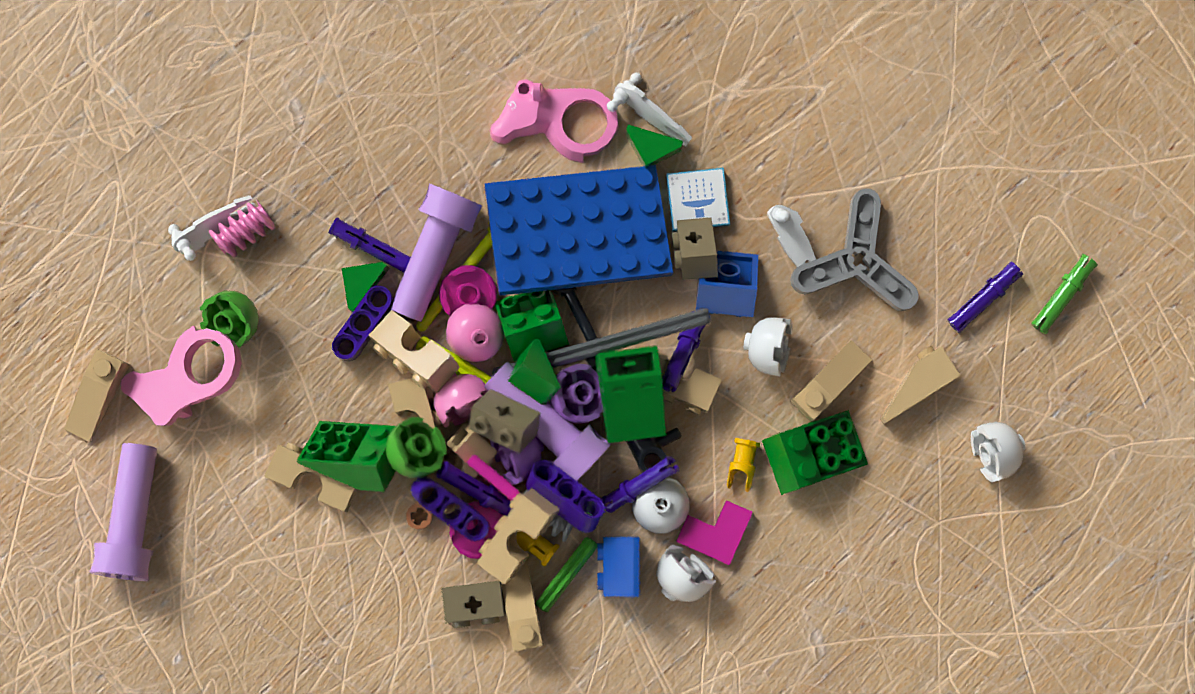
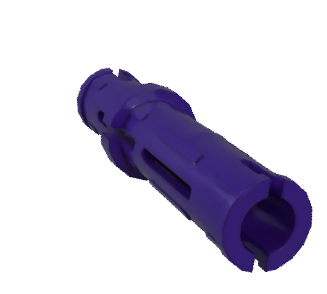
M335 218L329 229V234L351 244L350 248L354 250L358 248L405 273L411 256L366 233L365 229L361 227L357 229L340 220V218Z
M1010 261L995 277H990L986 280V285L947 319L948 323H950L955 331L961 333L998 297L1002 298L1006 294L1005 291L1024 275L1023 272L1020 271V268L1015 263Z
M705 325L679 333L677 347L662 376V388L665 391L670 392L671 390L676 392L694 349L699 347L701 342L699 338Z
M667 456L664 460L632 480H625L620 483L619 488L601 498L604 504L612 502L605 507V510L609 513L615 512L616 509L627 502L632 503L636 501L635 498L679 472L678 464L668 467L676 462V460L671 456Z
M444 461L441 463L442 466L436 472L437 478L475 498L484 508L490 507L508 517L512 511V508L509 507L512 502L511 499L499 493L498 489L493 485H485L454 467L449 462Z

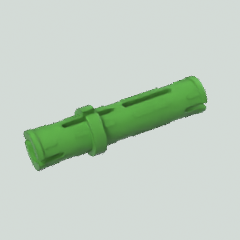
M1082 254L1070 273H1065L1062 277V284L1035 320L1031 322V325L1036 329L1040 327V332L1043 334L1048 333L1050 327L1077 291L1081 292L1084 288V281L1093 269L1097 267L1098 264L1092 258L1090 261L1088 260L1089 256Z

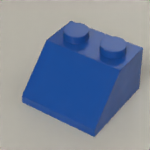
M716 250L718 277L698 279L696 310L707 308L710 314L754 317L758 285V255Z
M603 537V543H598L597 561H603V572H597V590H603V596L639 597V537Z

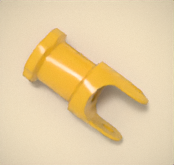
M735 438L736 449L734 460L729 465L727 488L730 489L732 487L734 475L739 471H743L747 475L745 490L749 492L756 469L753 465L756 448L760 447V442Z
M524 531L517 532L516 539L520 548L525 552L529 551L542 561L541 565L544 567L560 547L557 543L553 545L541 535L534 539Z

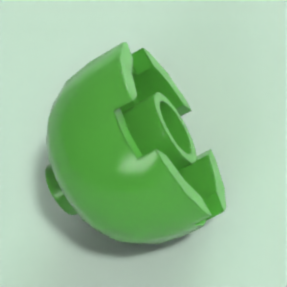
M225 290L206 299L200 307V311L203 310V322L200 323L201 329H211L226 334L236 343L238 348L246 344L257 331L259 322L258 311L254 303L246 295L238 291ZM215 341L211 342L213 345L217 347L220 345Z
M411 417L397 425L389 435L386 445L387 459L392 468L399 474L409 478H422L438 470L442 466L443 456L447 452L445 439L437 427L431 428L427 423L422 422L424 419L421 417Z

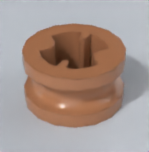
M416 503L407 510L406 520L412 528L425 529L432 523L433 514L423 508L425 510L423 513H427L428 518L427 520H422L421 525L415 524L416 519L412 520V513H416L419 508H423L419 503Z

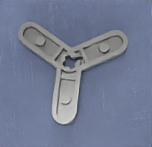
M862 189L852 197L844 249L800 265L793 271L790 282L796 292L804 295L855 277L898 311H906L916 305L918 301L917 288L875 254L881 199L874 190ZM861 253L864 256L862 261L866 266L862 264L855 266L852 254L858 255Z

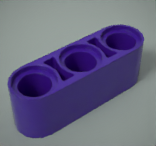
M374 286L368 290L332 342V350L339 359L343 361L355 360L371 338L368 335L391 311L390 306L394 298L387 288ZM378 293L387 295V303L383 307H375L373 305V298ZM363 316L369 317L371 321L370 327L365 331L357 330V320ZM345 340H351L354 344L353 351L348 355H342L339 351L340 344Z
M540 460L534 463L526 481L527 490L534 489L558 507L560 510L557 514L579 531L586 533L594 531L605 511L603 501L552 462Z
M428 476L417 478L411 486L412 496L427 511L469 540L479 541L487 535L489 531L488 521L475 508ZM433 487L432 494L427 498H422L423 491L426 488ZM455 503L454 511L445 514L446 507L449 504ZM478 519L477 525L473 529L467 530L469 522Z

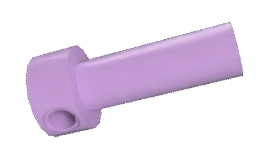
M429 183L426 197L418 209L428 214V218L392 301L391 310L422 322L460 229L472 233L476 217L482 209V205Z
M508 362L505 363L484 387L488 391L492 389L541 413L536 437L558 457L553 464L577 481L611 444H608L590 424L581 432L571 422L562 418L553 409L549 401L546 404H540L511 384L508 379L514 367Z
M134 443L122 444L107 542L94 543L95 554L89 573L123 580L149 581L148 569L153 551L142 548L157 448Z

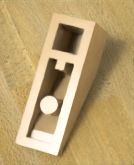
M851 340L790 402L810 422L813 421L872 360Z
M930 346L917 354L920 360L912 365L880 420L883 424L960 376L942 346L936 350Z
M96 349L83 375L64 430L91 442L130 364Z
M526 560L512 580L505 585L501 583L513 651L544 645L528 561Z

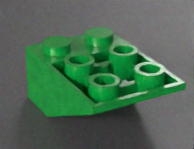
M657 345L598 353L595 359L607 443L666 436L662 374Z
M849 410L762 440L781 495L868 465Z
M319 421L299 455L297 463L357 490L385 492L396 472L389 463L386 454L388 437L396 426Z

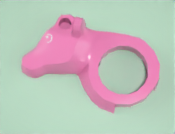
M525 79L517 83L515 91L508 99L501 116L492 124L490 134L493 141L507 144L514 138L543 133L562 156L569 160L583 163L585 156L596 155L610 145L614 136L618 134L619 123L617 111L610 112L607 109L610 99L597 90L583 88L546 89L543 88L541 83H534ZM576 103H593L601 108L606 116V131L600 139L593 143H576L568 138L563 130L562 121L564 114Z
M192 326L176 341L168 366L165 369L141 374L135 371L129 372L121 380V390L124 394L131 397L151 417L156 425H172L179 417L188 418L192 416L189 406L217 397L232 387L239 376L242 364L240 350L236 343L226 334L211 329L198 330L195 326ZM215 341L220 344L224 352L225 362L223 369L212 382L200 384L192 374L191 363L193 355L203 344Z

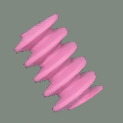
M258 200L257 207L251 203L246 204L249 213L246 214L240 209L237 211L238 221L229 216V227L219 223V234L209 230L211 237L225 255L228 253L236 257V246L243 251L246 250L245 240L254 244L256 242L254 233L264 237L266 235L264 226L270 230L275 229L274 222Z

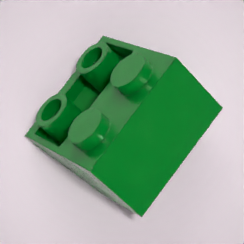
M551 290L521 293L496 301V309L514 362H517L519 356L534 339L540 340L545 352L569 345Z

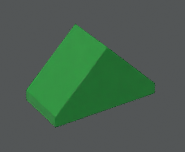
M629 124L626 129V136L642 166L645 168L656 165L681 152L682 140Z
M377 262L342 268L347 307L352 313L368 290L377 286L388 272L389 267L385 263Z
M534 339L519 356L508 381L538 403L546 404L561 387L540 340Z

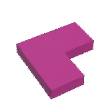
M472 455L466 462L509 499L513 500L519 492L514 486L478 456Z
M726 500L715 526L687 515L676 542L730 565L753 512Z

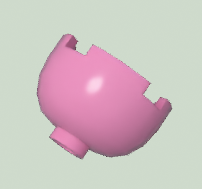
M465 304L456 309L449 317L446 341L451 350L461 359L471 362L486 361L495 356L502 347L504 331L500 318L488 306Z
M455 373L436 393L434 408L444 427H448L451 421L457 426L470 420L472 406L488 392L484 387L485 383L482 379L471 374L457 375Z

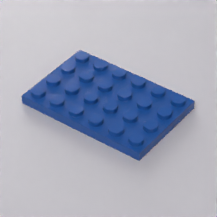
M651 165L647 168L644 166L493 182L485 183L484 185L499 296L670 277L673 275L656 165Z

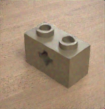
M711 217L677 220V232H672L673 250L679 249V251H674L675 267L681 268L683 280L718 277L717 252Z
M490 389L472 406L469 429L520 453L537 436L541 413Z
M500 581L441 588L445 623H452L453 628L470 626V620L481 619L482 624L498 623L499 617L505 616L502 584ZM471 596H475L476 601H482V606L477 608V613H473L471 608H466V603L471 601Z

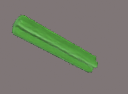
M589 537L584 538L536 601L537 607L544 612H548L597 549L598 544Z

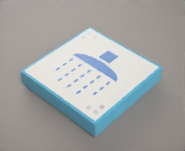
M724 168L666 174L672 232L677 231V220L711 217L713 227L730 226Z

